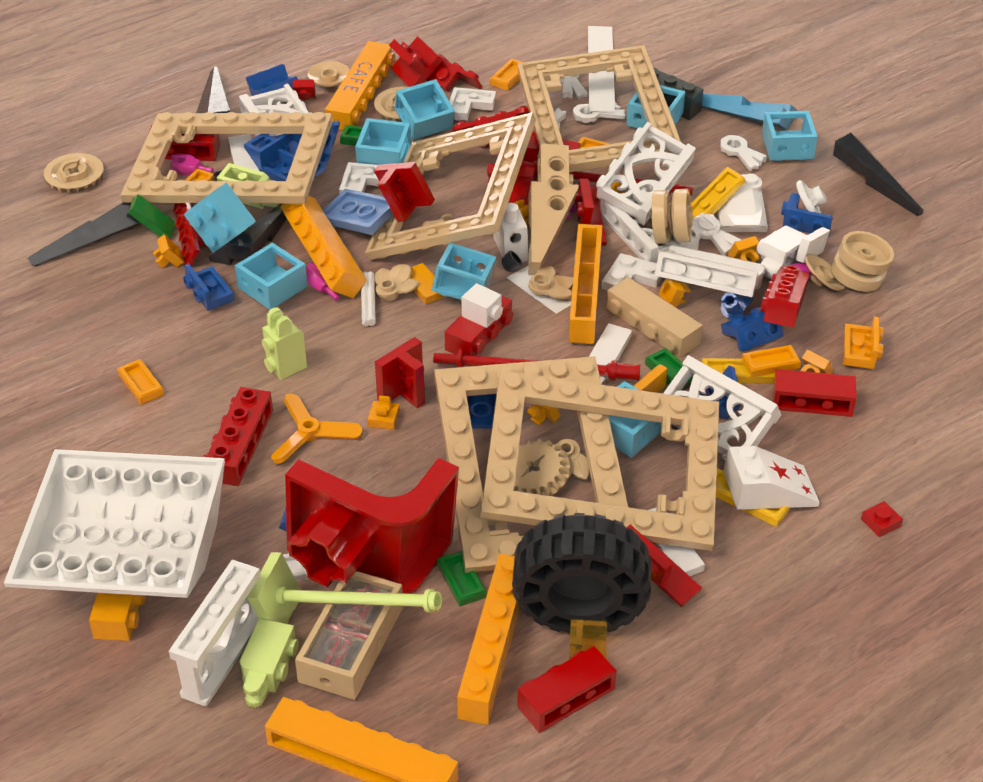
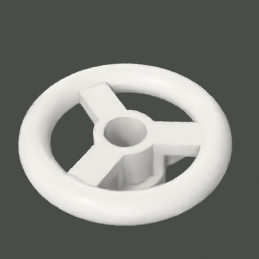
M798 180L796 187L806 209L811 212L821 213L819 205L828 202L821 187L818 185L810 189L804 181Z

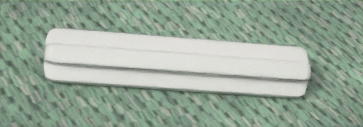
M364 271L363 274L367 281L361 288L362 324L366 327L368 325L374 326L376 323L374 273Z

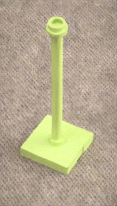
M271 552L260 572V578L247 596L258 618L288 624L299 602L423 607L427 613L438 611L442 605L441 593L434 589H426L424 594L301 590L284 556L278 552Z

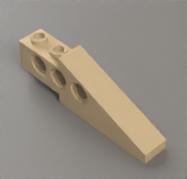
M543 143L540 145L538 154V182L531 181L528 194V275H534L542 268L577 195L579 185H573V175L569 174V169H572L573 155H569L568 145Z

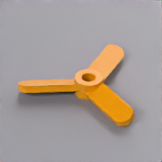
M292 393L286 394L284 403L296 422L298 430L271 455V458L275 464L282 463L306 441H314L317 438L359 439L362 436V427L358 423L318 421L310 416L299 396Z

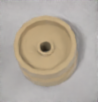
M675 189L672 195V203L670 195L666 190L653 191L651 210L655 243H669L672 234H674V238L678 243L691 242L693 213L689 190Z
M864 231L849 232L844 235L832 263V274L840 283L856 291H875L881 287L887 270L893 261L894 251L887 241L875 234Z

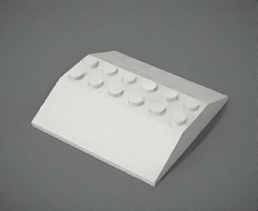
M54 449L4 581L5 587L188 598L205 570L216 530L225 465L224 458Z

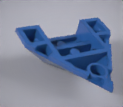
M340 121L332 122L314 179L326 170ZM260 134L245 143L244 148L260 172H264L271 180L286 181L302 134H281L276 136Z

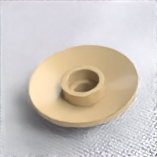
M324 61L313 65L308 70V79H314L315 84L319 86L333 87L343 82L350 69L340 62Z
M808 254L805 257L807 267L812 273L811 280L817 286L822 287L825 285L837 291H842L845 288V285L840 283L832 274L829 263L813 254Z

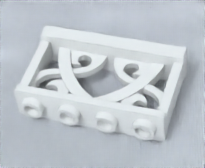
M285 84L284 88L251 97L247 94L239 96L241 113H309L305 103L299 100L297 92L292 90L289 84ZM269 134V135H270V136H276V135H281V134Z
M647 122L643 128L639 127L636 130L631 144L626 143L621 151L620 158L612 161L607 175H602L596 184L598 188L596 197L608 201L637 218V222L645 225L652 216L653 191L666 190L669 193L693 161L696 148L690 144L685 145ZM651 140L660 146L659 152H654L655 147L652 143L650 148H645L643 144L645 141ZM665 148L674 154L664 152ZM655 162L654 170L661 180H644L637 184L634 179L632 166L640 163ZM660 162H663L662 167L667 166L669 169L666 171L661 170ZM615 182H620L621 186L617 187V190L622 191L628 188L629 191L619 194L611 189V185ZM643 187H651L652 192H647ZM633 196V198L638 202V204L629 200L628 198Z
M643 187L647 192H652L651 187ZM633 196L628 198L629 200L638 204V202L633 198ZM601 198L600 210L602 219L640 259L657 264L659 251H667L671 245L698 250L700 232L693 225L691 242L678 243L674 238V234H672L669 243L663 245L656 244L653 229L641 228L639 226L640 223L636 221L637 218L633 220L632 215Z
M671 245L669 250L659 251L655 276L753 297L755 290L761 287L765 265Z
M689 355L683 361V367L663 393L717 401L724 395L728 397L727 411L732 420L718 424L720 439H718L717 452L722 454L721 457L725 461L728 448L732 447L728 444V440L735 437L739 442L740 437L737 430L742 429L746 433V442L742 446H758L773 423L776 424L781 417L777 404ZM693 377L690 391H681L689 378ZM709 387L714 389V393L710 396L700 395V392L707 395L705 390ZM737 404L744 406L741 411H738L741 415L739 417L733 411L734 406ZM759 416H762L763 418L753 432H751L747 425ZM673 425L678 428L677 430H680V425Z
M231 560L170 648V659L175 660L177 663L182 685L180 690L181 698L207 706L246 648L259 620L247 598L260 578L259 568Z

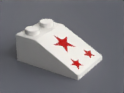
M757 446L728 448L724 473L737 510L781 508L784 506L789 508L819 507L820 502L804 465Z

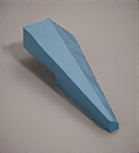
M703 94L702 107L762 124L765 112L797 111L791 104L750 102L743 96ZM794 118L772 119L774 127L787 130Z

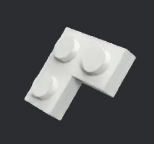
M454 87L449 101L455 110L454 120L468 121L471 108L482 111L493 110L496 101V91Z
M348 162L339 188V194L345 189L365 192L367 185L378 187L379 180L374 173L377 165Z
M620 253L602 280V289L608 290L627 277L638 283L656 288L662 277L655 276L656 263Z

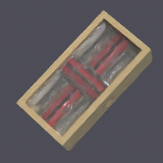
M355 571L346 584L339 581L334 591L402 593V584ZM327 603L295 659L298 682L355 700L403 606Z

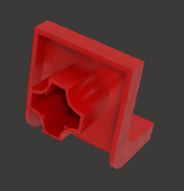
M438 458L414 489L400 496L384 497L370 493L298 459L285 474L286 535L289 556L296 559L305 568L307 578L327 588L333 580L346 584L355 571L402 584L403 594L414 593L436 566L437 559L441 558L452 544L459 467Z

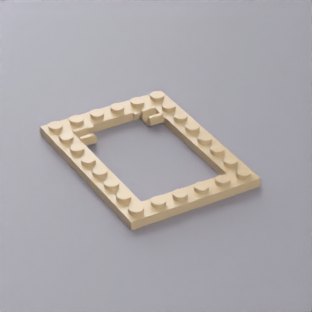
M645 45L517 63L529 112H533L536 118L534 131L539 149L541 143L563 145L548 92L560 91V79H565V76L598 73L606 70L616 74L617 82L633 80L647 122L681 142ZM647 140L643 144L645 148H650L652 143L655 147L654 152H659L660 146L651 140ZM632 141L569 150V155H573L572 169H569V172L610 166L614 159L618 160L620 158L621 151L626 143L631 144ZM665 148L664 152L674 154Z
M158 113L120 194L122 202L132 203L133 198L139 194L150 203H199L227 182L242 203L306 204L333 122L332 113ZM195 134H302L286 181H175L177 178L176 171L169 170L167 177L163 176L160 172L172 141L174 140L176 143H189L190 140H193Z
M533 112L412 142L403 163L416 162L422 175L424 171L438 169L440 167L439 160H442L444 156L449 155L451 152H462L468 148L483 147L489 144L491 154L499 155L478 214L405 231H400L403 222H397L393 214L372 235L365 251L369 260L383 259L395 254H406L413 250H424L436 245H447L451 242L470 240L473 237L492 235L499 232L536 122Z
M595 356L434 370L447 462L459 467L455 513L465 573L494 570L499 553L515 556L516 547L523 537L519 536L518 532L510 533V530L507 528V521L480 517L483 491L467 396L497 394L500 370L601 385ZM577 411L596 500L595 503L628 507L608 415ZM495 525L496 530L489 531L488 526Z
M500 370L480 517L537 525L543 520L549 521L555 516L565 514V516L574 515V513H585V515L592 516L597 514L605 516L606 519L612 521L614 519L620 521L625 527L631 524L646 539L653 543L712 551L715 528L719 402ZM524 403L662 423L661 437L679 442L685 440V445L688 446L686 489L682 492V497H678L676 501L667 500V495H658L656 511L513 491ZM671 424L680 425V430L671 429Z

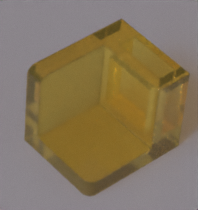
M571 619L569 659L577 652L585 651L592 646H595L606 658L607 622Z

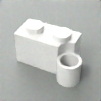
M784 226L774 231L768 237L761 239L757 245V252L761 254V259H763L761 264L765 265L763 276L772 280V275L777 274L780 267L799 262L796 260V255L801 239L807 235L791 227Z

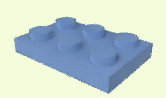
M345 189L323 209L332 226L369 235L377 232L393 216L383 196Z

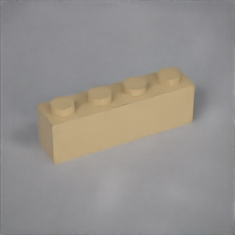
M627 277L608 289L607 310L679 358L701 344L702 324L631 278Z

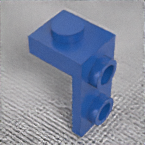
M791 193L789 200L783 202L781 215H784L783 227L788 226L797 231L810 234L822 227L831 230L833 220L831 215L798 209L799 194Z

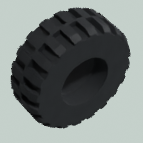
M574 513V515L565 516V514L555 516L549 521L543 520L535 526V529L531 528L516 547L512 580L513 595L527 616H531L541 626L546 625L550 627L551 630L569 632L572 635H598L600 632L608 631L609 633L615 631L622 625L627 626L638 617L650 600L651 557L649 556L648 547L634 530L626 528L620 521L615 519L612 521L602 515L595 514V516L585 515V513Z

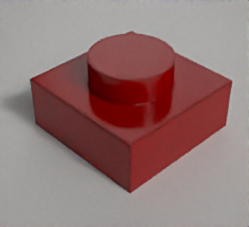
M314 79L293 80V90L297 92L299 99L316 98Z
M885 501L863 511L861 520L878 537L901 527L903 518Z

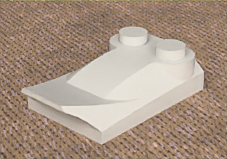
M755 174L742 175L745 177L746 182L717 211L720 229L725 232H767L768 225L761 190L762 180Z

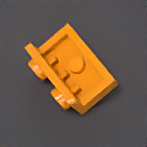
M873 317L871 327L845 323L843 365L874 369L876 360L881 359L883 353V344H879L883 336V327H879V317Z

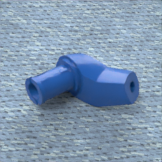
M731 292L724 294L721 299L722 314L727 318L743 315L752 304L753 297Z

